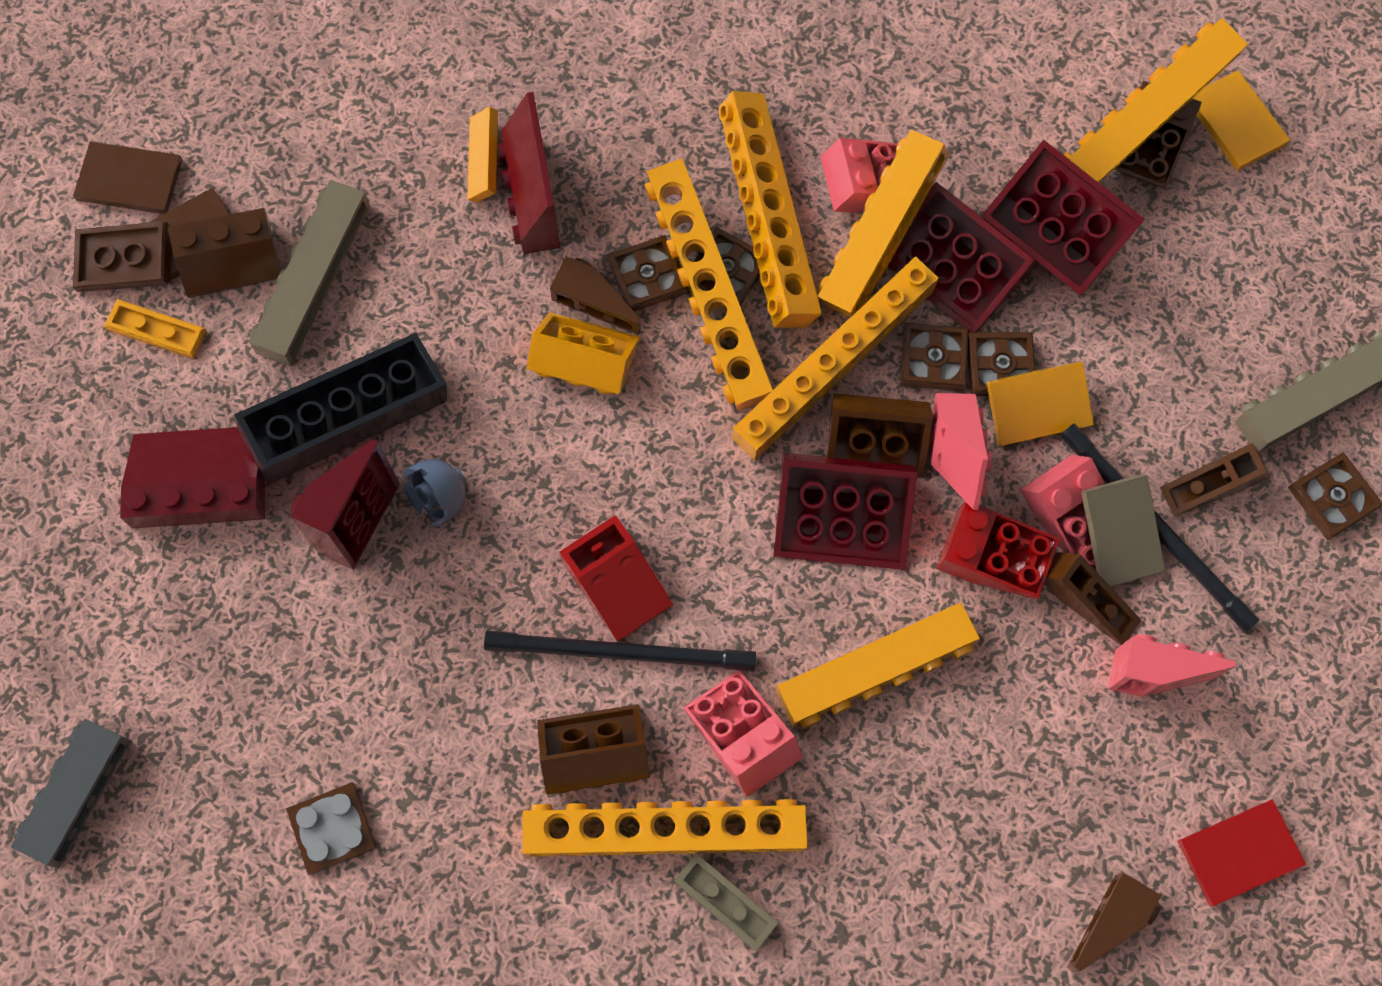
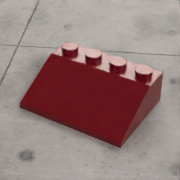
M528 92L502 129L504 143H498L501 162L507 161L508 170L502 171L505 189H512L513 193L512 198H507L510 217L517 216L518 225L512 226L515 245H522L523 254L560 248L555 208L534 92Z
M1044 139L981 215V217L1081 297L1145 220Z
M935 182L888 267L897 274L916 256L939 277L934 292L927 299L963 328H968L969 333H976L1017 290L1039 262L945 187Z
M238 427L133 434L121 485L120 518L131 528L265 520V479L241 437Z
M371 439L308 484L304 492L295 497L290 508L291 515L289 517L318 554L353 570L400 485L379 442Z
M783 453L773 557L906 570L917 481L915 467L912 465Z

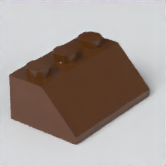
M265 208L167 227L174 259L187 298L278 279L281 268Z
M833 393L827 457L912 465L917 471V477H924L933 421L930 402Z
M639 704L537 720L540 763L546 795L567 793L591 787L599 788L610 784L635 782L650 778Z

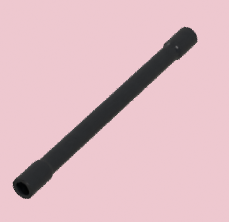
M1075 423L1060 435L1064 442L1078 456L1092 458L1106 484L1124 479ZM1154 510L1159 540L1222 606L1224 612L1244 633L1251 629L1260 619L1239 597L1235 596Z
M486 630L484 638L485 651L531 652L684 664L755 672L756 651L709 650L520 635L515 632Z

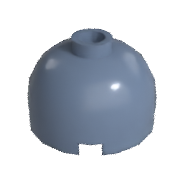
M440 459L420 461L405 469L402 474V478L408 476L409 483L404 486V490L410 503L420 515L422 507L434 520L429 524L433 527H440L450 521L460 512L465 504L466 491L464 485L466 481L464 475L459 469L453 468L450 464ZM439 505L440 509H433V507Z

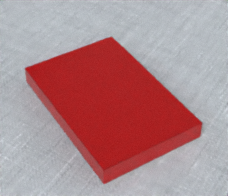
M1273 799L1177 841L1210 907L1306 865Z

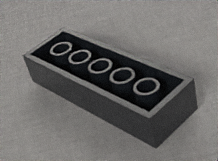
M413 333L234 414L241 437L269 485L447 402V384L417 333Z

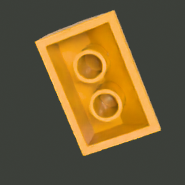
M549 312L532 334L526 369L534 371L541 377H556L564 379L567 383L574 386L586 385L596 388L603 394L615 393L619 395L626 383L640 336Z

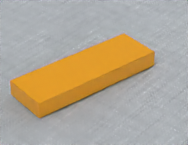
M490 106L470 117L467 200L471 202H479L496 193L498 110Z
M120 299L116 300L104 324L106 330L192 359L195 358L207 333V330L203 327Z

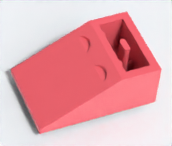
M840 137L820 157L834 212L858 213L865 211L868 197L872 193H876L881 184L880 178L886 166H891L896 157L898 143Z
M936 393L929 440L931 465L973 510H979L981 496L985 497L987 494L985 472L991 471L992 453L991 451H986L988 432L987 429H982L984 421L983 408L978 407L976 394Z
M1070 455L1020 490L1031 511L1046 531L1060 538L1058 543L1060 549L1064 553L1081 554L1095 569V560L1081 490L1105 483L1092 458Z
M1137 634L1115 650L1109 689L1144 697L1214 680L1234 668L1236 661L1225 659V655L1219 652L1205 651L1204 653L1191 651V647L1186 644L1170 643L1166 645L1156 642L1157 639L1153 636Z
M736 671L684 707L690 719L746 797L803 758L795 736L740 671Z

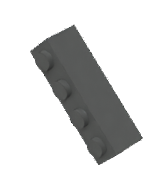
M86 718L71 733L69 747L65 754L55 761L51 769L52 776L46 787L36 794L32 804L33 809L27 820L22 821L14 833L15 840L11 848L55 868H60L131 742V740Z

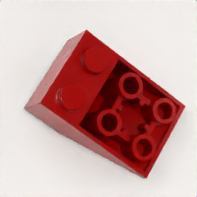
M964 502L957 510L936 569L974 584L1038 600L1060 538L979 505V510H973Z
M616 515L559 552L563 565L617 642H620L673 606V603L635 541Z

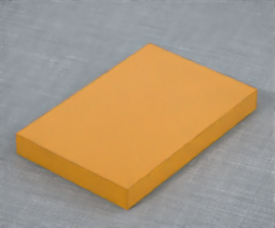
M1239 70L1204 87L1193 98L1202 102L1197 117L1237 171L1285 147L1290 142L1289 137Z
M1081 361L986 382L996 439L999 446L1061 433L1073 423L1079 428L1094 425L1084 364Z

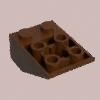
M1143 80L1140 88L1143 90L1150 83ZM1192 98L1120 164L1115 171L1167 189L1202 102Z

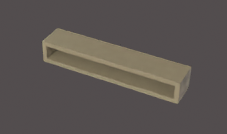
M330 180L326 189L320 192L317 199V208L313 216L307 218L304 225V234L300 242L294 244L290 255L291 260L286 270L283 269L280 272L277 288L273 296H270L265 302L263 317L260 323L252 328L250 333V345L257 355L292 367L370 206L364 191Z
M1382 330L1375 333L1371 337L1372 341L1364 345L1360 341L1345 351L1346 356L1338 359L1336 355L1329 358L1319 366L1321 370L1314 374L1310 370L1302 373L1293 380L1294 385L1286 388L1283 384L1267 394L1269 399L1261 403L1256 399L1245 405L1241 409L1243 414L1235 423L1250 444L1253 443L1258 451L1261 452L1381 385Z

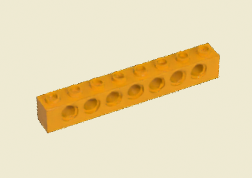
M732 91L719 107V118L723 124L726 146L729 148L732 170L736 176L739 188V198L746 215V226L750 231L753 254L757 259L760 282L764 287L768 303L767 310L771 315L774 328H807L822 312L764 93Z
M683 158L646 171L649 182L644 184L650 202L656 200L660 211L655 212L661 230L667 229L671 237L666 243L672 259L678 257L682 268L678 269L677 272L683 288L689 286L693 297L688 298L694 316L701 315L704 326L699 329L705 345L712 344L716 355L712 356L711 360L716 374L723 373L727 385L722 386L726 400L728 404L735 403L737 411L758 404L773 389ZM676 194L682 197L677 204L665 202L670 195ZM682 223H690L693 226L687 233H680L676 230ZM700 251L704 254V257L698 262H691L687 259L688 255L691 252ZM703 280L715 282L714 288L710 291H703L698 286ZM717 308L727 312L726 316L721 320H713L709 316L710 313ZM727 337H732L738 341V345L734 349L726 350L721 347V342ZM743 366L750 373L745 379H736L732 376L733 370L736 367Z
M915 256L733 427L732 439L755 461L934 292L939 277Z
M794 799L776 800V806H762L761 800L741 801V806L727 807V801H707L706 807H692V802L677 801L671 803V808H657L656 802L636 803V808L622 809V803H602L601 809H587V804L572 803L566 805V810H552L551 804L531 805V810L523 811L522 854L525 857L796 852L807 849L806 806L797 805V800ZM732 817L739 818L743 821L745 830L740 835H731L725 829V822ZM765 817L775 818L779 823V832L774 835L764 833L760 827V821ZM696 818H703L709 823L710 830L704 836H696L690 830V823ZM628 819L635 820L640 826L638 834L631 838L624 837L620 833V825ZM661 819H669L675 825L674 832L668 837H661L655 832V824ZM592 820H599L604 824V832L598 838H589L585 834V826ZM556 821H565L569 825L568 834L562 839H555L550 835V828Z

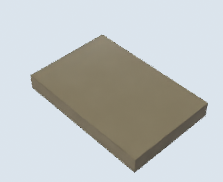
M1139 474L1081 490L1096 571L1110 587L1165 571L1148 475Z

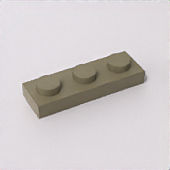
M697 853L674 880L680 888L755 952L778 924L774 918Z

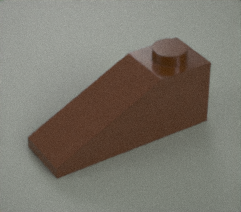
M566 256L550 286L552 301L639 335L641 330L640 317L604 277L586 260L581 258L574 260Z
M1251 443L1161 486L1160 489L1175 517L1243 491L1272 476L1257 447Z
M1062 552L1054 554L1044 585L1061 602L1119 645L1124 644L1141 622V619L1081 554Z
M1124 872L1114 875L1067 969L1072 972L1083 970L1146 927L1147 924L1151 925L1160 912L1161 907L1157 903L1161 894Z

